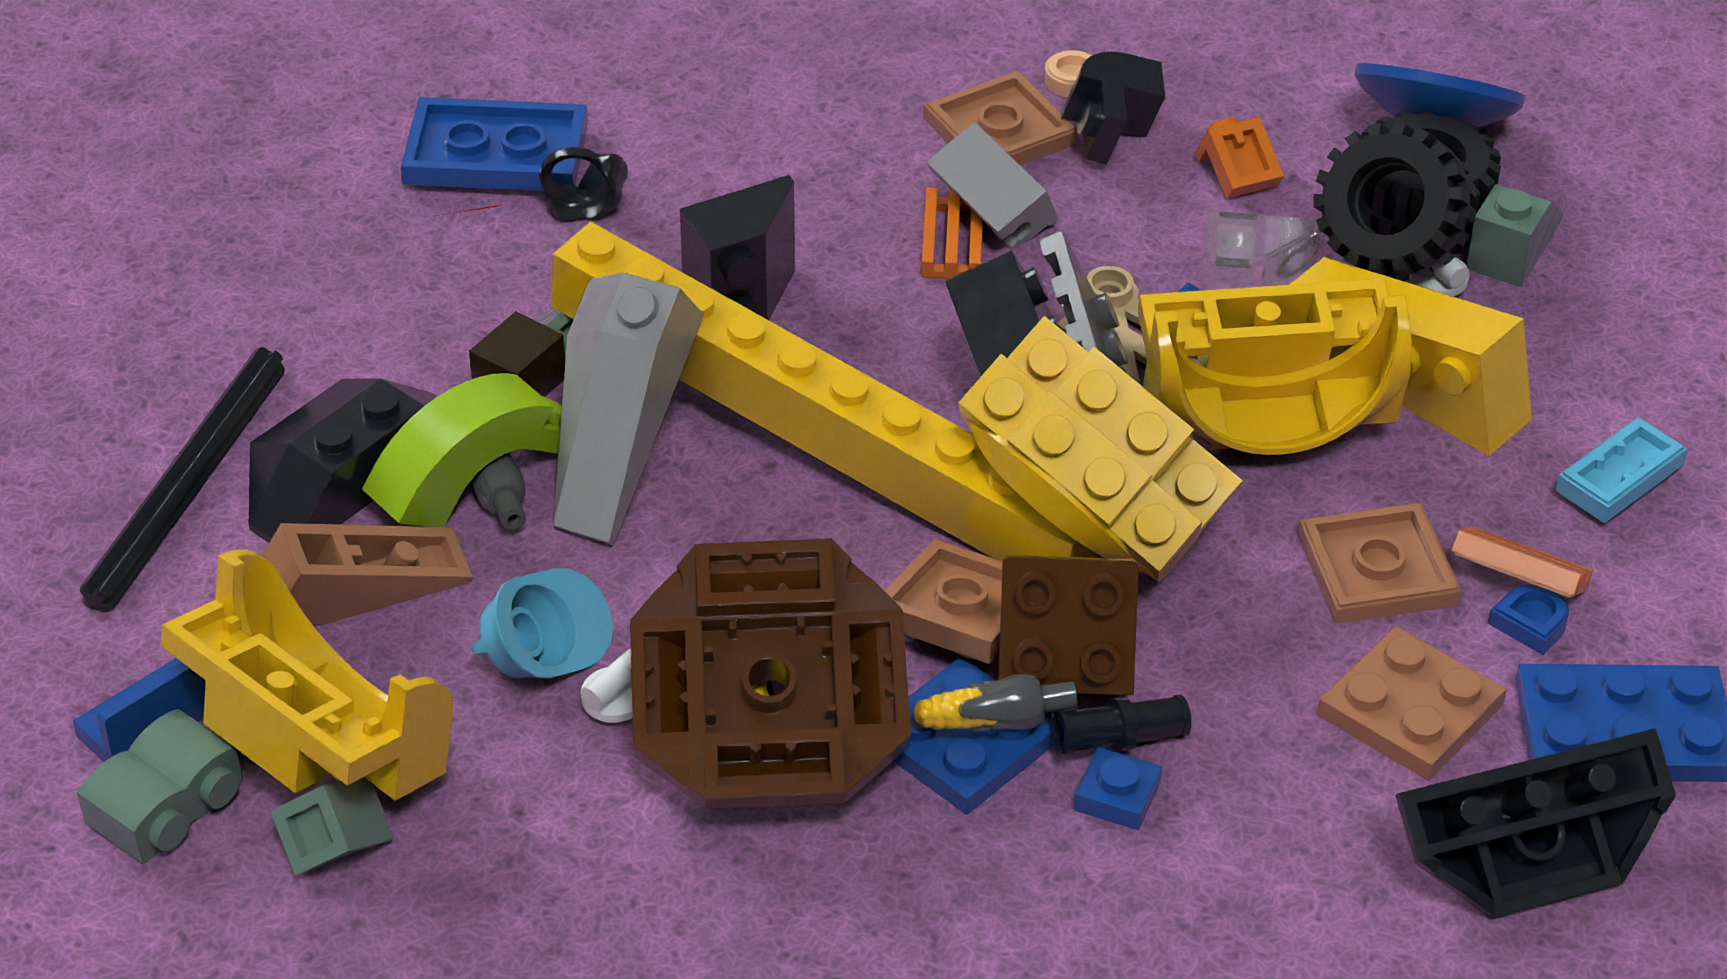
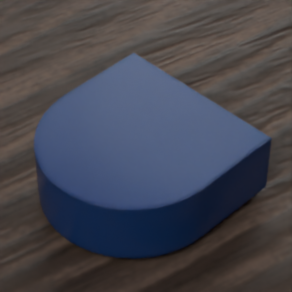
M1534 584L1522 585L1508 592L1490 610L1488 624L1544 655L1564 634L1569 616V607L1566 600L1559 593Z

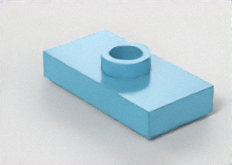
M1638 417L1560 473L1555 491L1603 523H1606L1685 464L1688 448Z

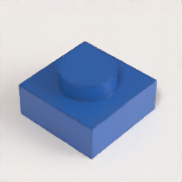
M1097 747L1076 791L1074 811L1139 830L1161 783L1162 766Z

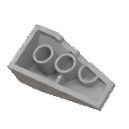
M624 272L589 280L567 335L554 527L610 546L614 545L704 315L680 288Z

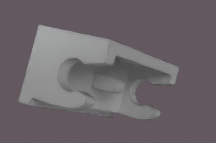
M975 122L926 162L930 171L935 176H939L940 180L950 187L989 225L1001 240L1007 237L1005 243L1011 249L1028 242L1047 225L1051 227L1059 220L1048 192Z

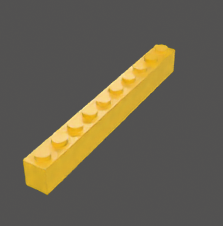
M591 221L552 254L551 307L573 320L588 282L592 278L624 272L680 288L704 315L679 380L991 558L1003 561V558L1007 555L1097 558V553L1060 530L1017 494L991 466L981 452L973 434Z

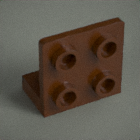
M1005 556L1002 561L998 680L1013 675L1027 674L1035 676L1040 681V685L1073 681L1076 693L1134 695L1138 563L1134 559Z

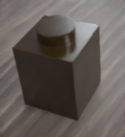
M515 311L469 350L471 378L501 373L516 374L541 396L546 397L564 381V335Z

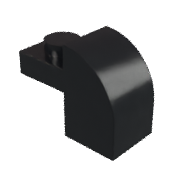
M1101 52L1090 56L1084 61L1062 108L1061 119L1077 122V133L1083 135L1085 159L1107 164L1121 134L1133 137H1147L1166 97L1161 62L1122 52Z

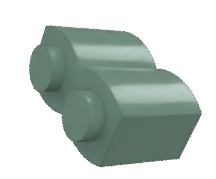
M176 709L152 722L136 738L129 750L112 756L97 767L80 786L77 796L85 824L139 862L146 863L159 852H168L176 848L185 838L193 820L204 817L212 809H219L228 804L236 794L243 777L237 749L181 710Z

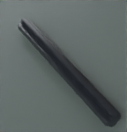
M264 347L255 349L80 586V592L83 595L82 602L89 609L96 608L101 612H108L118 602L285 371L281 363L283 356L277 350L271 352Z

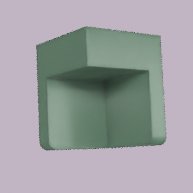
M364 777L348 786L342 781L320 786L270 810L295 876L314 871L353 852L383 845L393 839V834L374 785Z

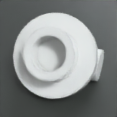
M1456 257L1446 266L1437 262L1432 266L1434 273L1423 278L1417 274L1410 275L1411 284L1453 297L1461 294L1467 288L1469 281L1467 266Z
M631 649L623 653L608 667L599 669L589 675L581 687V701L585 711L593 718L610 723L623 722L633 718Z

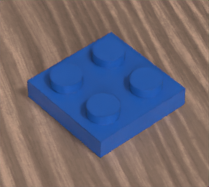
M959 657L908 696L911 727L910 746L895 758L893 762L965 815H968L1051 749L1053 743L1050 735V719L1046 716L1041 725L1032 729H1004L997 731L990 729L977 733L974 732V728H943L935 730L930 727L923 728L916 723L913 710L918 701L928 699L932 695L953 692L956 689H965L969 687V682L983 683L984 681H995L970 662Z

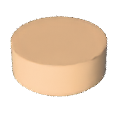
M1066 50L1051 56L1045 64L1044 81L1046 87L1056 95L1068 97L1082 64L1091 55L1082 51Z

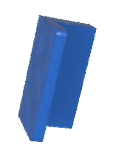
M175 658L74 719L73 724L76 737L105 762L112 756L129 750L136 738L152 722L170 711L179 709L199 722L204 717L206 680Z

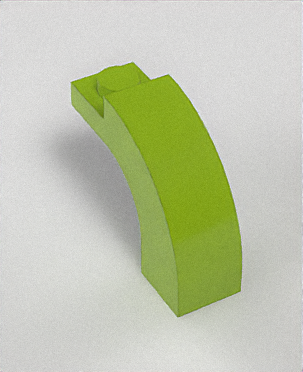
M490 374L465 381L427 403L400 428L381 453L362 490L400 524L443 527L469 482L480 470L496 458L521 449L559 454L562 406L547 397L541 396L516 374Z

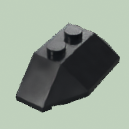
M382 378L341 379L250 442L249 529L270 543L281 523L343 524L374 501L362 488L390 440L414 414L437 396L432 392Z
M1656 728L1412 789L1398 793L1395 797L1415 864L1489 918H1495L1623 884L1649 842L1662 814L1667 812L1675 799L1676 793Z

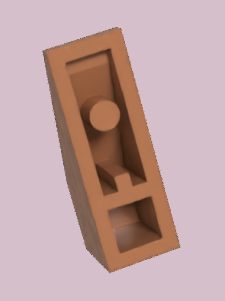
M281 523L262 555L279 570L293 598L312 625L328 624L470 583L473 578L453 527Z

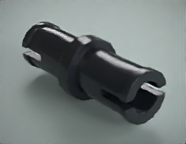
M1181 694L1173 695L1170 698L1131 702L1127 697L1108 699L1105 706L1070 711L1057 710L1053 712L1050 719V735L1053 746L1059 754L1111 746L1116 752L1132 750L1137 742L1171 737L1184 738L1188 736L1192 724L1191 711L1187 700Z

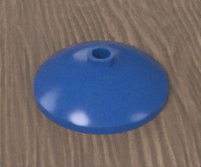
M1357 63L1354 73L1360 87L1383 110L1397 116V113L1410 112L1412 114H1421L1422 111L1434 112V115L1454 116L1461 123H1471L1478 128H1484L1513 116L1523 108L1525 100L1524 94L1500 86L1406 67Z

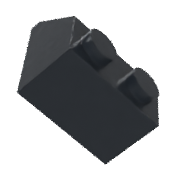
M789 175L680 208L682 272L767 320L772 316L795 272L794 181Z

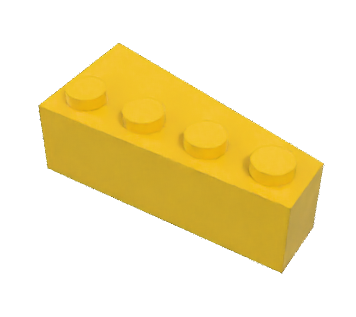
M1323 257L1289 284L1385 278L1389 296L1405 295L1411 327L1412 361L1402 407L1484 454L1490 456L1532 419L1524 318ZM1353 345L1332 347L1329 360L1340 355Z

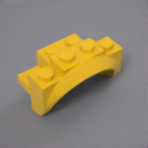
M1385 278L1142 294L1139 297L1138 315L1147 356L1143 387L1194 429V437L1210 443L1211 450L1234 449L1262 455L1291 454L1324 445L1358 425L1398 422L1411 371V327L1405 295L1389 296ZM1353 345L1340 355L1329 360L1332 347ZM1187 356H1197L1199 365Z
M1043 316L1008 358L1000 354L958 402L961 417L967 422L985 458L1005 482L1028 504L1060 530L1100 556L1115 559H1134L1138 563L1139 572L1151 576L1157 582H1160L1198 542L1200 532L1242 485V479L1193 439L1194 429L1097 348L1093 346L1089 352L1086 351L1046 316Z
M239 549L218 555L215 600L162 624L161 647L206 680L203 724L294 793L329 775L339 782L342 781L347 786L364 777L396 801L446 773L454 709L452 694L448 688L430 676L408 680L401 674L390 679L388 695L376 688L356 672L326 642L293 598L279 570L255 551Z

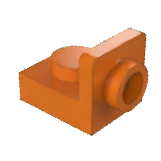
M1260 116L1239 121L1236 117H1228L1213 123L1207 128L1204 137L1194 152L1198 163L1211 160L1226 199L1277 187L1284 178L1283 171Z

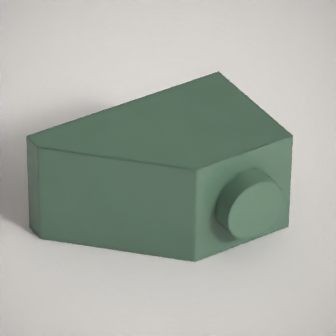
M1495 184L1475 217L1467 260L1468 270L1522 287L1561 223L1563 213L1551 201L1529 195L1519 189H1510Z

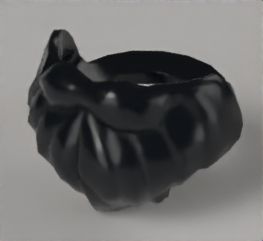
M581 147L563 148L549 154L541 164L539 179L543 189L549 193L547 204L550 213L556 219L564 222L583 221L585 219L599 220L603 218L609 211L616 208L621 201L623 184L628 178V167L620 155L613 153L598 154ZM571 158L584 159L591 162L578 187L559 181L553 175L552 170L557 163Z

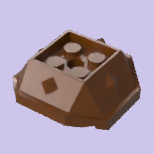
M832 538L695 544L676 566L677 570L653 592L630 619L634 757L705 809L846 803L910 746L911 727L903 609L874 580L852 563V558ZM774 680L783 684L786 689L775 696H764L757 693L753 687L761 681Z

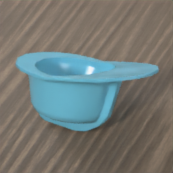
M552 568L514 577L501 585L496 597L486 606L480 617L479 632L481 638L471 648L473 654H487L493 665L500 672L511 678L549 679L583 670L599 662L611 644L614 627L610 607L601 590L587 576L570 568Z

